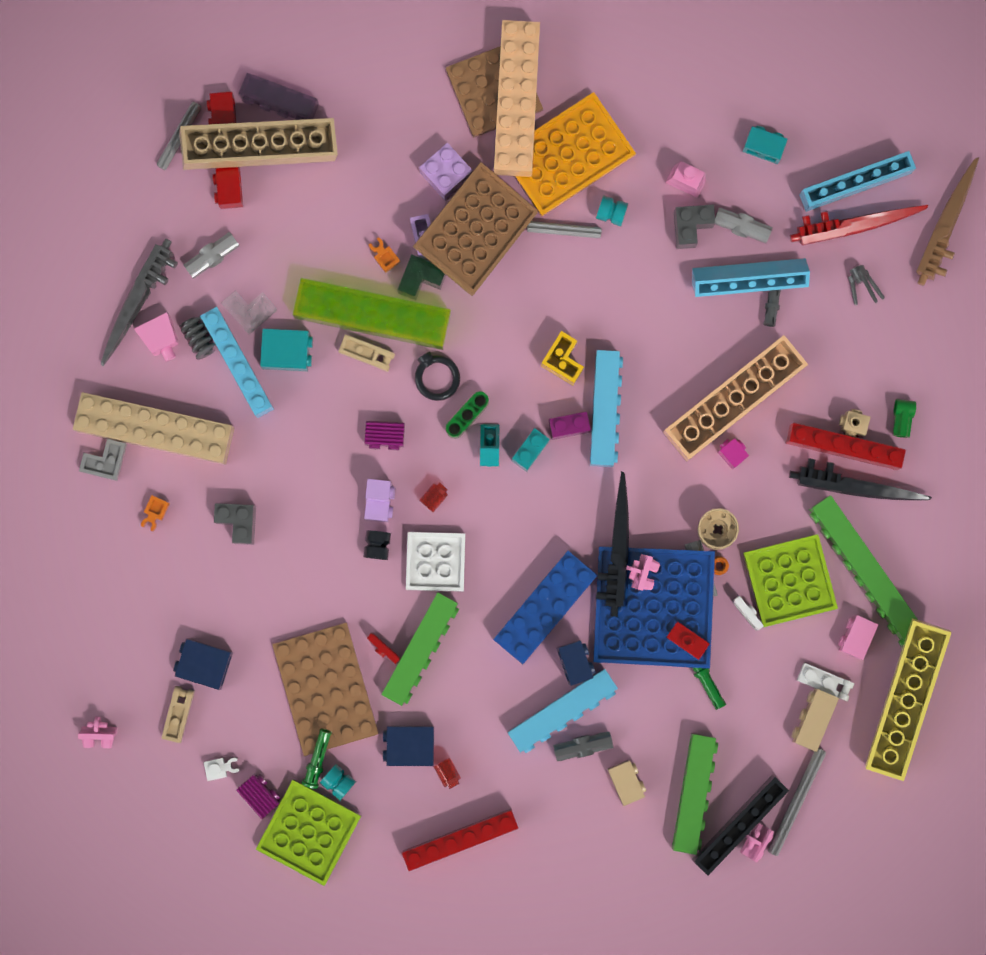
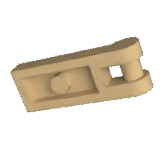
M346 334L338 351L342 355L386 372L389 371L390 361L395 356L390 351ZM379 355L384 356L382 362L377 361Z
M175 686L161 739L176 743L182 742L195 690H184L180 686ZM179 697L186 698L185 703L178 702Z

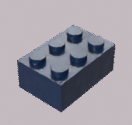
M576 641L556 648L568 685L572 686L594 678L593 674L596 672L593 663L587 660L586 655H589L586 643Z

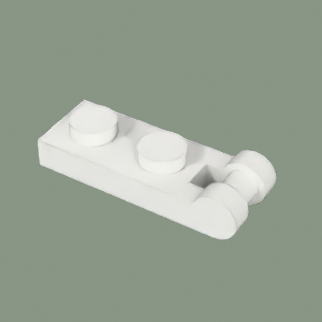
M803 663L796 680L844 701H848L849 691L854 686V683L807 663ZM838 684L843 685L841 692L836 691Z

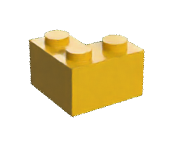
M561 331L543 359L541 367L573 386L583 371L584 366L569 358L577 344V340Z

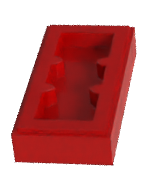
M678 621L666 637L698 660H700L710 643Z
M374 633L367 637L377 647L375 651L382 658L386 655L393 663H398L400 657Z

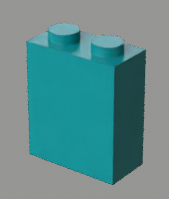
M263 329L260 367L266 370L308 372V367L312 366V355H309V348H313V336H310L309 331Z

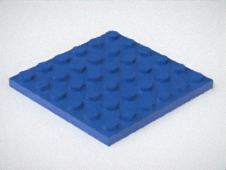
M599 547L598 572L608 573V564H612L610 561L612 547ZM629 548L628 566L632 567L634 560L639 561L641 554L651 556L653 560L660 563L657 573L649 571L647 578L654 580V586L652 590L643 589V591L632 588L633 580L629 579L631 571L627 570L625 607H619L618 617L610 616L611 607L605 606V600L596 599L594 662L710 668L715 551ZM597 580V592H606L607 581ZM677 621L710 643L700 660L666 638Z

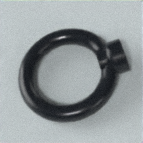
M431 352L417 359L420 364L415 372V384L424 397L434 401H442L450 398L457 391L460 384V372L451 359L440 355L433 356ZM433 363H442L452 372V384L445 392H430L423 384V372Z

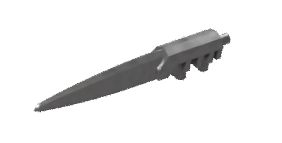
M165 238L161 246L155 244L117 317L101 360L102 366L106 364L128 332L146 299L151 294L150 288L155 289L157 281L164 285L168 283L169 278L161 275L166 270L165 266L168 265L174 269L177 267L178 262L170 258L174 254L168 250L172 241Z

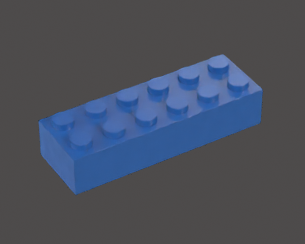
M567 551L493 640L523 665L598 575Z

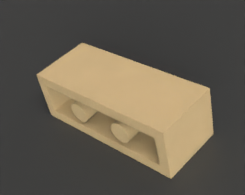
M815 688L813 691H810L806 699L808 705L806 709H802L799 716L801 722L792 732V742L817 752L839 698Z

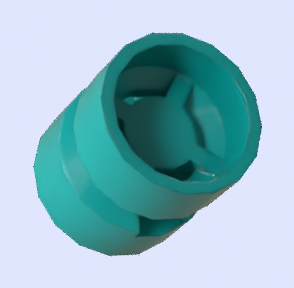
M603 195L596 219L604 222L610 219L613 225L621 227L629 203L623 201L614 203L613 198Z
M335 764L321 780L320 784L327 790L332 789V794L338 800H341L357 781L349 774L344 775V770Z

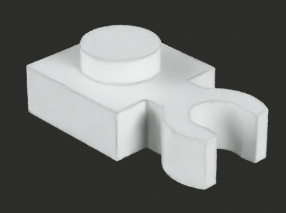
M224 758L205 761L204 767L207 781L227 777L226 771L231 773L240 771V768L233 769L231 767V763L238 761V758H231L227 763L224 762Z

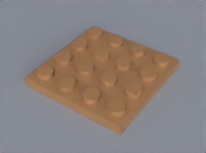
M501 46L445 67L473 138L496 129ZM537 92L535 114L543 111Z

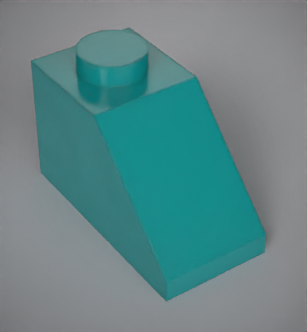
M499 424L480 425V466H499Z

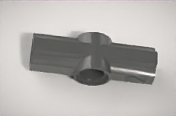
M610 731L592 736L585 735L574 738L572 741L553 745L557 762L574 757H586L593 755L595 752L614 748Z

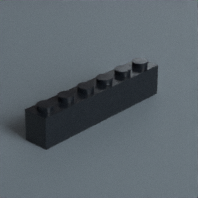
M771 775L691 860L709 876L789 790L776 777Z

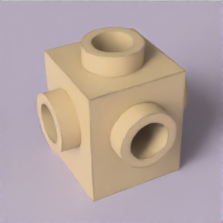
M851 409L845 415H841L839 421L840 431L845 432L847 436L855 438L856 436L864 437L866 436L871 417L862 415L860 410Z

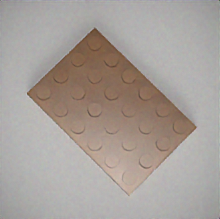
M480 162L413 247L468 294L473 296L539 211Z
M347 623L272 644L304 756L313 754L319 730L322 728L332 732L327 749L379 734Z

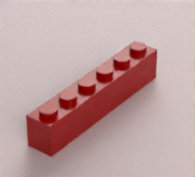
M233 92L209 93L210 100H207V109L211 111V118H208V124L237 123ZM240 167L215 168L216 174H213V183L217 185V192H214L215 204H218L220 209L243 207Z
M797 423L790 425L786 444L893 470L902 468L906 449Z
M508 809L403 850L402 855L408 871H412L519 828L512 809Z

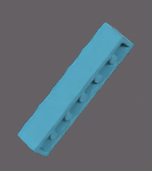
M910 151L805 188L799 196L807 212L912 174L916 166Z
M806 258L692 268V286L695 297L809 287L810 270Z
M218 307L200 315L254 415L259 418L274 410Z
M596 351L590 466L613 467L614 463L618 462V451H615V444L619 443V432H616V425L620 424V413H617V406L621 405V394H618V387L622 386V376L619 375V368L623 367V357H620V351Z
M606 669L601 670L593 676V679L584 681L508 731V735L519 752L524 751L527 753L535 748L534 743L537 741H546L551 737V732L554 730L561 731L568 726L566 722L571 719L574 721L578 720L584 715L583 711L588 708L590 711L600 705L598 701L604 697L606 700L616 694L615 690L618 688Z

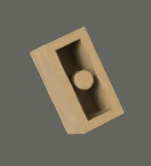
M627 760L607 769L623 806L645 798L644 792H646L643 781H638L636 774L639 772L635 763L631 764L630 760Z

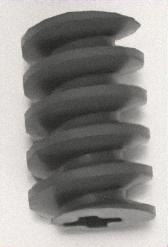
M200 316L190 318L179 326L182 327L181 332L186 334L185 339L190 340L188 344L190 347H193L192 352L198 353L196 355L197 360L214 353L215 350L212 348L216 345L215 343L209 344L212 337L205 336L209 331L202 330L205 326L204 323L198 324V321L201 319Z

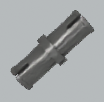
M770 290L768 293L763 323L765 326H776L777 311L780 309L779 297L781 290Z

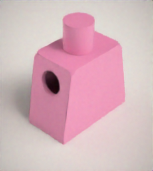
M680 161L673 166L665 183L698 198L706 182L705 172Z
M167 312L134 328L154 356L162 354L166 362L176 357L172 348L179 343L172 319Z

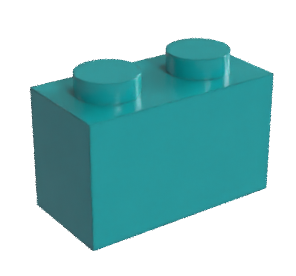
M752 126L742 152L778 164L788 139L784 138V135L781 133H770L764 127Z
M534 428L513 456L512 462L527 472L547 446L550 439Z

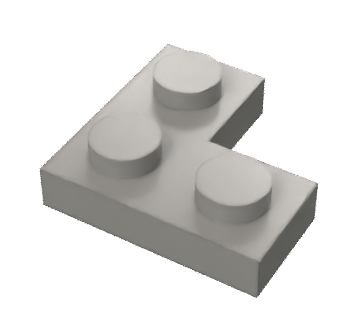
M107 439L103 457L84 453L79 472L118 481L127 444Z

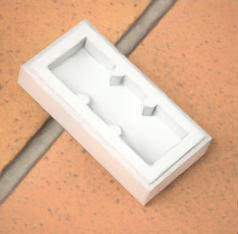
M740 596L732 600V603L754 630L757 631L764 627L756 617V610L750 604L747 606Z

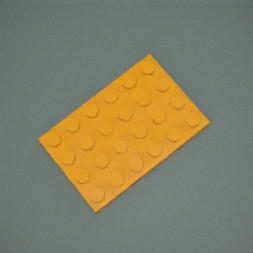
M593 92L534 131L532 177H514L542 217L634 157L636 152L597 95Z

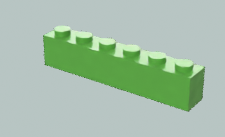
M437 592L382 692V696L401 706L404 703L408 704L413 695L410 693L413 685L417 687L422 679V676L419 674L422 669L426 670L431 662V659H429L432 651L436 653L441 644L438 642L441 634L445 636L450 628V625L447 623L450 618L454 619L459 611V608H457L458 603Z
M691 733L672 843L673 851L697 855V850H701L702 839H699L700 832L704 831L705 828L703 814L707 812L709 804L706 796L707 792L710 793L712 781H709L710 773H714L715 762L712 761L713 754H717L718 742H716L714 737Z

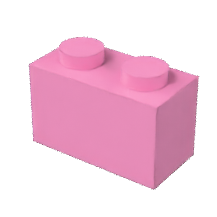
M853 615V618L850 617L845 627L847 632L845 636H841L838 642V646H840L838 651L858 660H863L878 624L858 615Z

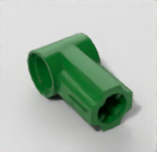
M895 400L893 409L895 420L892 436L910 438L912 418H914L916 413V401Z

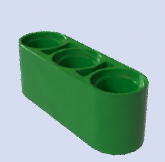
M479 391L473 394L447 423L446 432L450 438L457 439L461 437L483 413L489 404V398L486 393ZM483 397L486 402L484 405L478 406L475 403V399ZM464 411H470L473 417L470 420H465L462 414ZM458 425L460 427L459 433H450V426Z

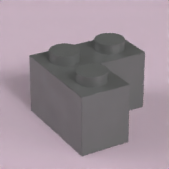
M714 205L675 208L676 249L696 248L698 244L697 229L713 228L715 225Z
M215 503L214 523L233 525L232 543L254 545L256 506Z

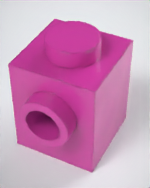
M735 438L731 441L729 439L724 441L720 445L721 450L718 451L719 455L732 470L749 456L745 451V445Z

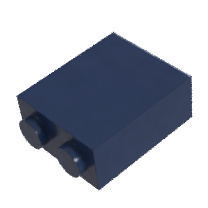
M190 639L182 642L179 653L182 654L180 660L176 661L173 669L176 672L175 677L222 690L233 652Z
M387 726V730H383V742H387V750H383V762H387L386 766H434V726Z

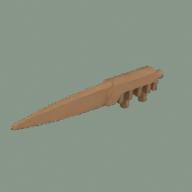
M979 157L973 160L959 181L934 228L916 270V273L920 275L917 282L919 285L924 286L927 279L934 281L936 274L944 277L947 274L948 270L939 266H941L943 257L951 260L954 258L955 252L946 249L949 247V239L972 183Z

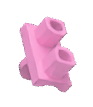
M641 554L639 561L634 560L632 567L626 566V570L631 571L629 579L633 580L631 587L641 591L643 589L652 590L654 580L647 578L649 571L657 573L660 563L653 560L651 556Z
M96 716L94 722H88L87 726L81 727L78 739H82L84 748L94 747L95 740H101L102 748H111L117 734V727H108L107 722H101V717Z
M758 823L752 829L750 835L745 837L747 840L740 853L758 862L762 858L767 844L774 837V831Z

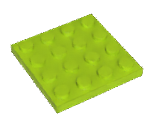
M818 534L743 553L759 617L764 627L838 609Z
M293 779L255 850L325 886L361 815Z

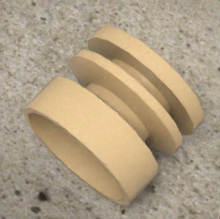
M722 508L712 509L706 512L700 519L697 528L698 537L707 548L723 550L731 546L737 539L739 533L738 521L728 510ZM715 525H716L717 527L721 526V527H722V530H721L722 534H721V535H720L719 533L714 534V533H713V531H714V527H713V526H715Z

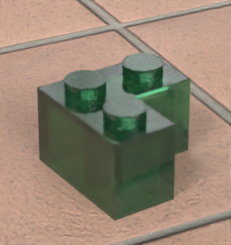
M411 255L397 289L398 294L416 300L423 283L441 290L446 274L432 262Z

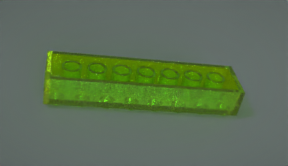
M301 278L293 317L298 320L443 350L451 317V309Z

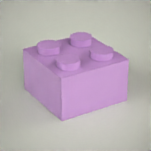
M448 143L419 167L420 174L444 200L459 189L473 172Z

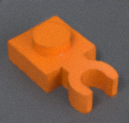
M378 237L377 241L380 245L375 248L370 243L369 248L372 252L377 253L374 259L382 270L387 273L401 261L390 246L384 249L383 241Z
M151 495L143 512L148 514V517L143 519L141 527H145L147 522H151L152 527L150 531L154 532L157 527L156 520H163L170 503Z

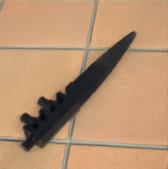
M808 458L807 467L800 466L799 472L791 470L789 472V478L798 479V486L835 493L888 500H931L932 498L931 496L847 477L841 478L842 474L833 473L835 463L827 462L825 471L814 469L816 459Z
M622 471L614 517L610 560L612 564H608V573L598 572L597 580L607 581L606 592H596V599L605 600V606L611 607L610 616L618 617L619 607H625L626 566H628L629 553L628 497L625 473Z

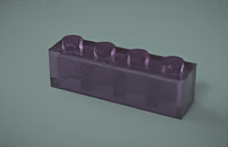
M250 73L246 74L239 91L240 98L244 103L249 105L257 104L261 109L268 112L270 110L276 111L283 118H288L289 116L295 120L313 119L319 106L317 98Z

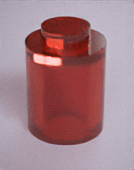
M433 483L419 501L434 513L448 496L446 493L448 489L441 483L437 485Z
M447 758L433 766L444 787L448 786L451 789L460 784L458 780L461 777L451 758Z

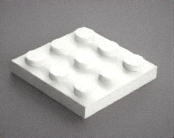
M408 532L406 590L464 592L465 534Z

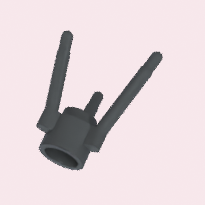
M864 265L857 266L849 271L851 276L848 279L851 284L854 305L858 304L855 282L857 284H865L875 303L878 300L868 281L880 298H885L869 275L868 270H865Z

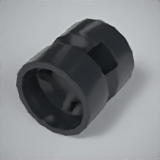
M366 530L365 541L368 545L364 547L363 557L388 560L389 549L387 545L390 544L391 533Z

